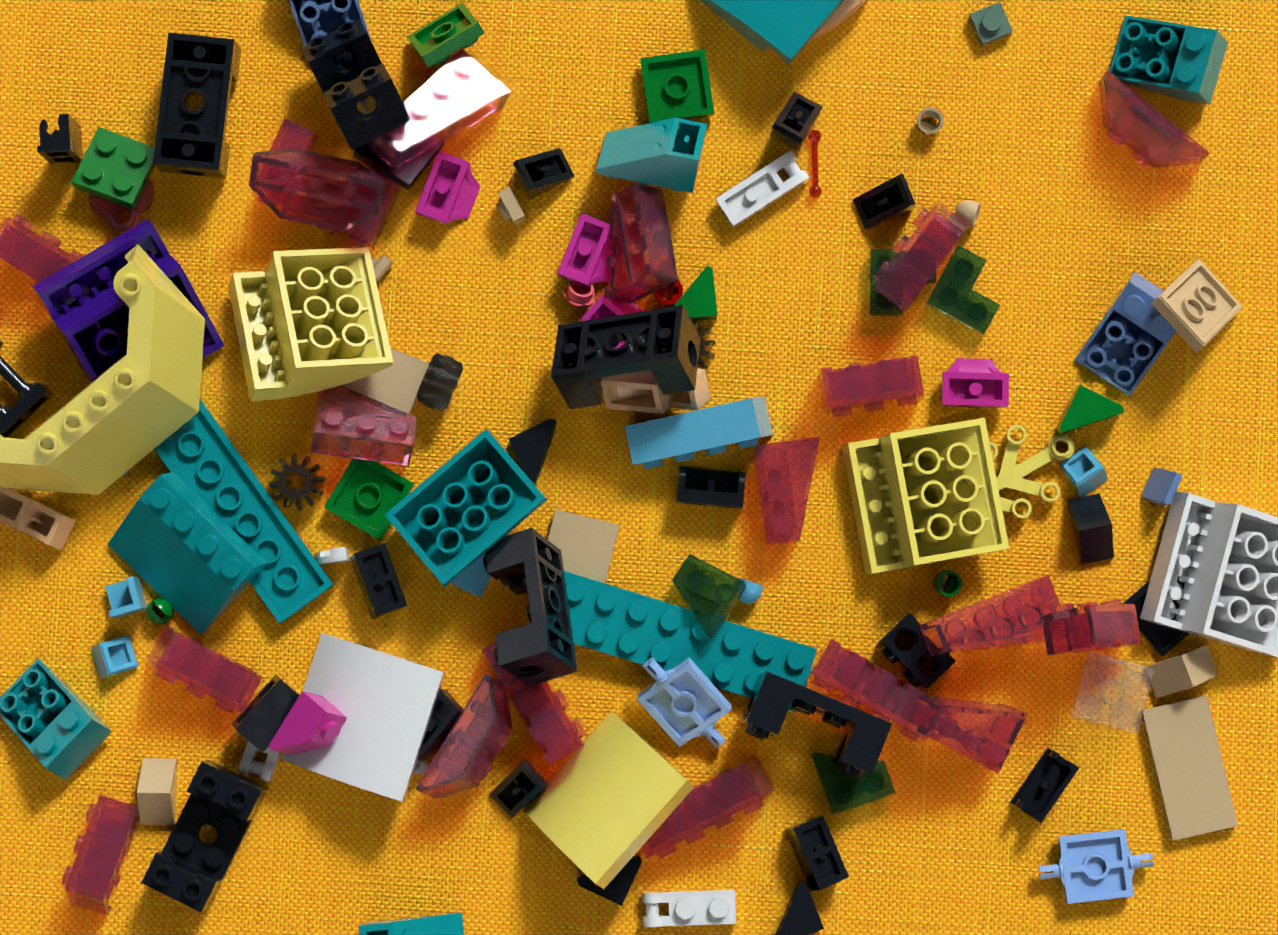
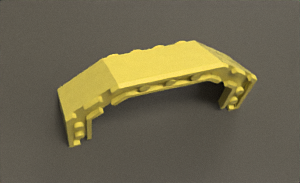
M139 244L125 254V259L128 263L116 273L113 282L115 292L129 307L127 354L25 439L3 438L0 434L1 487L99 495L199 412L205 318Z

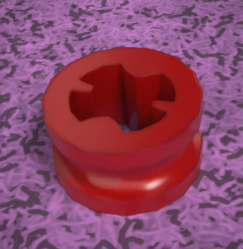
M672 276L660 278L654 286L656 301L665 307L674 306L683 295L681 282ZM666 283L674 284L673 289L677 288L678 294L672 295L671 300L663 299L664 294H659V288H665Z

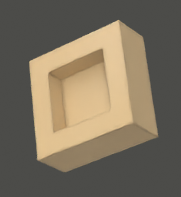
M508 187L498 192L501 202L496 205L505 221L511 219L514 226L526 221L525 214L511 188Z

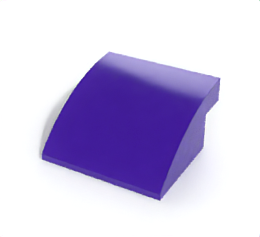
M148 219L33 285L42 304L91 383L127 354L129 307L115 292L113 282L116 273L128 263L125 259V254L137 244L205 318L203 358L225 346L181 265L169 254L156 228Z

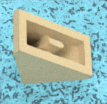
M1207 644L1144 667L1155 698L1195 687L1218 676Z
M143 758L137 787L141 825H175L177 759Z

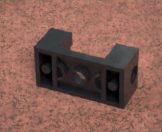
M360 18L353 22L343 23L337 30L325 36L315 37L307 45L301 47L351 150L412 121ZM346 50L342 55L335 56L339 51Z
M168 32L153 164L161 172L227 178L230 146L225 141L231 82H238L241 49L234 39ZM199 94L203 97L204 102L199 110L191 111L186 108V100L190 95Z
M684 305L558 325L551 378L570 409L601 405L603 393L601 386L602 377L646 370L651 371L663 395L692 391L696 387L701 338ZM626 341L621 347L615 348L619 342Z
M533 528L503 537L485 553L483 565L488 575H491L496 580L500 579L502 585L505 587L509 586V589L516 595L528 593L529 605L526 610L531 624L495 635L497 647L494 649V656L497 664L528 686L577 672L561 550Z
M768 671L759 674L739 723L747 727L745 733L764 740V738L768 739V736L771 737L773 734L778 735L792 702L791 709L805 715L816 712L823 715L822 722L837 728L845 727L832 759V763L839 765L838 772L853 778H861L862 775L873 774L892 723Z
M211 760L201 761L187 789V792L191 794L163 850L155 853L141 883L201 913L209 909L268 788ZM204 825H211L217 831V838L212 844H206L200 839L199 832Z

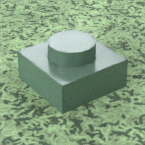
M1000 2L969 15L981 47L1013 32Z

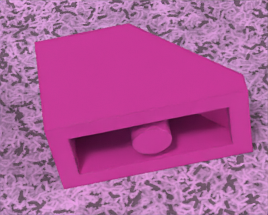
M302 691L268 747L273 751L295 755L330 746L339 735L347 717L325 697Z

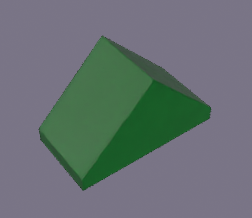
M709 265L705 267L674 305H684L692 322L717 319L718 316L713 269Z
M1079 385L1075 388L1055 430L1057 435L1120 415L1125 411L1122 405Z

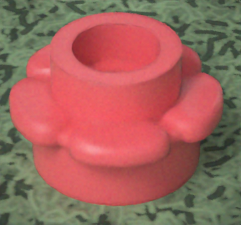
M570 281L568 288H565L563 291V297L574 308L581 309L589 307L594 303L595 299L593 297L595 294L592 284L586 287Z

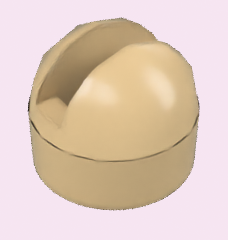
M933 107L923 109L917 118L920 130L927 134L938 132L944 122L942 113ZM923 115L938 119L937 126L930 122L922 121Z
M972 200L960 202L955 209V216L958 222L964 226L974 228L979 216L981 203Z

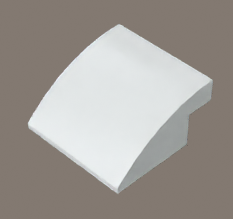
M1175 492L1140 619L1278 658V517L1239 504L1214 502L1191 493ZM1178 576L1180 577L1179 581L1185 583L1184 589L1177 582ZM1173 600H1176L1179 604L1178 609H1176L1175 604L1172 602Z
M321 633L303 691L325 697L347 719L341 727L339 735L330 746L295 755L283 753L281 760L403 802L445 672Z

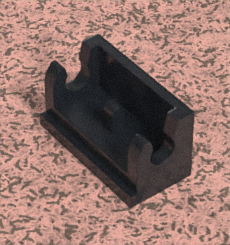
M59 114V130H54L51 135L47 131L48 123L43 119L39 126L40 146H37V152L50 164L82 161L81 125L69 114Z
M680 467L677 503L742 509L746 473Z
M385 543L354 553L350 557L372 620L407 606Z
M275 674L231 725L263 753L295 704L299 694Z
M1046 748L1010 803L1034 820L1042 823L1079 767L1061 757L1056 751Z
M823 815L810 818L806 822L784 829L810 891L822 890L849 877Z

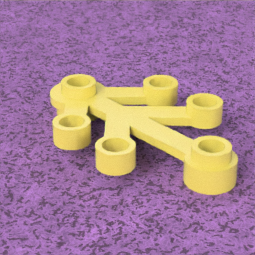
M1021 425L1011 426L1006 432L1007 444L999 475L996 477L998 490L1003 488L1013 489L1039 496L1045 502L1057 500L1060 496V488L1056 483L1047 482L1042 484L1022 477L1053 459L1064 461L1070 458L1075 449L1073 440L1065 434L1055 435L1048 441L1046 449L1015 466L1020 444L1026 440L1027 432ZM1013 429L1021 431L1022 438L1020 441H1014L1011 438L1010 433ZM989 441L994 451L992 456L994 460L998 455V447L995 443ZM1058 441L1066 443L1067 451L1065 453H1059L1056 450V443ZM1046 486H1051L1055 489V496L1053 498H1047L1044 495ZM1000 497L1002 511L1012 513L1018 519H1023L1030 515L1032 506L1028 500L1020 498L1012 501ZM1019 502L1024 503L1027 507L1024 515L1018 514L1015 510V506Z

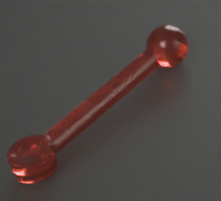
M812 130L808 135L812 150V186L809 189V194L817 198L822 194L818 181V143L821 140V133L818 130Z

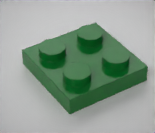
M461 3L413 32L407 38L429 68L432 65L444 63L450 58V54L458 49L472 46L478 41V37L485 33L479 22L465 5Z
M705 49L640 58L649 123L670 118L688 120L714 116Z
M98 127L71 181L72 186L133 210L155 166L153 164L155 148Z
M357 450L324 508L382 541L392 525L385 514L409 495L415 484Z

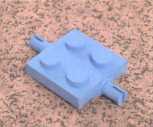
M650 658L649 661L647 660L642 667L651 675L654 681L638 694V702L679 747L690 739L704 735L714 748H718L719 745L721 746L726 739L716 730L714 725L721 717L731 711V704L690 658L674 669L664 671L654 658Z
M1117 829L1057 836L1060 853L1058 864L1038 866V871H1052L1039 873L1040 880L1060 877L1064 886L1065 902L1071 904L1134 896L1132 885L1134 869L1153 867L1154 863L1153 861L1140 862L1141 860L1153 859L1152 853L1132 855L1127 845L1126 830Z

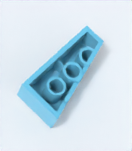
M765 397L750 398L625 426L633 465L643 463L644 469L663 466L662 459L675 457L676 463L695 459L694 452L706 450L707 456L727 452L726 445L738 443L739 449L759 445L758 438L773 435Z

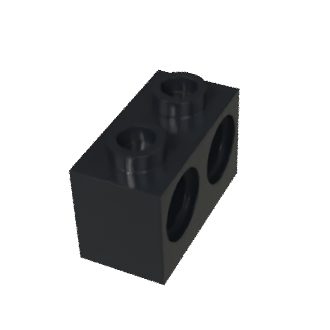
M907 613L879 640L883 645L880 649L881 653L892 664L898 661L906 669L903 675L916 689L920 685L924 689H928L956 662L911 613ZM901 631L907 632L912 638V645L906 651L899 650L894 642L896 635ZM925 655L930 656L935 662V669L929 675L922 674L918 669V661Z

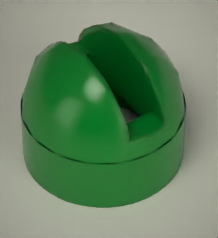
M942 570L934 577L933 586L939 595L952 597L960 591L962 581L956 572ZM945 575H948L949 577L947 578L944 589L942 591V583L944 581Z
M157 598L148 604L146 614L152 623L163 625L172 620L174 609L165 599ZM154 605L167 615L164 619L152 609Z

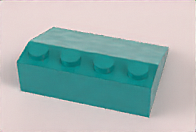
M485 429L387 512L385 516L440 583L446 587L546 502L547 499L491 433Z
M174 472L159 475L138 499L108 543L200 635H203L267 564Z

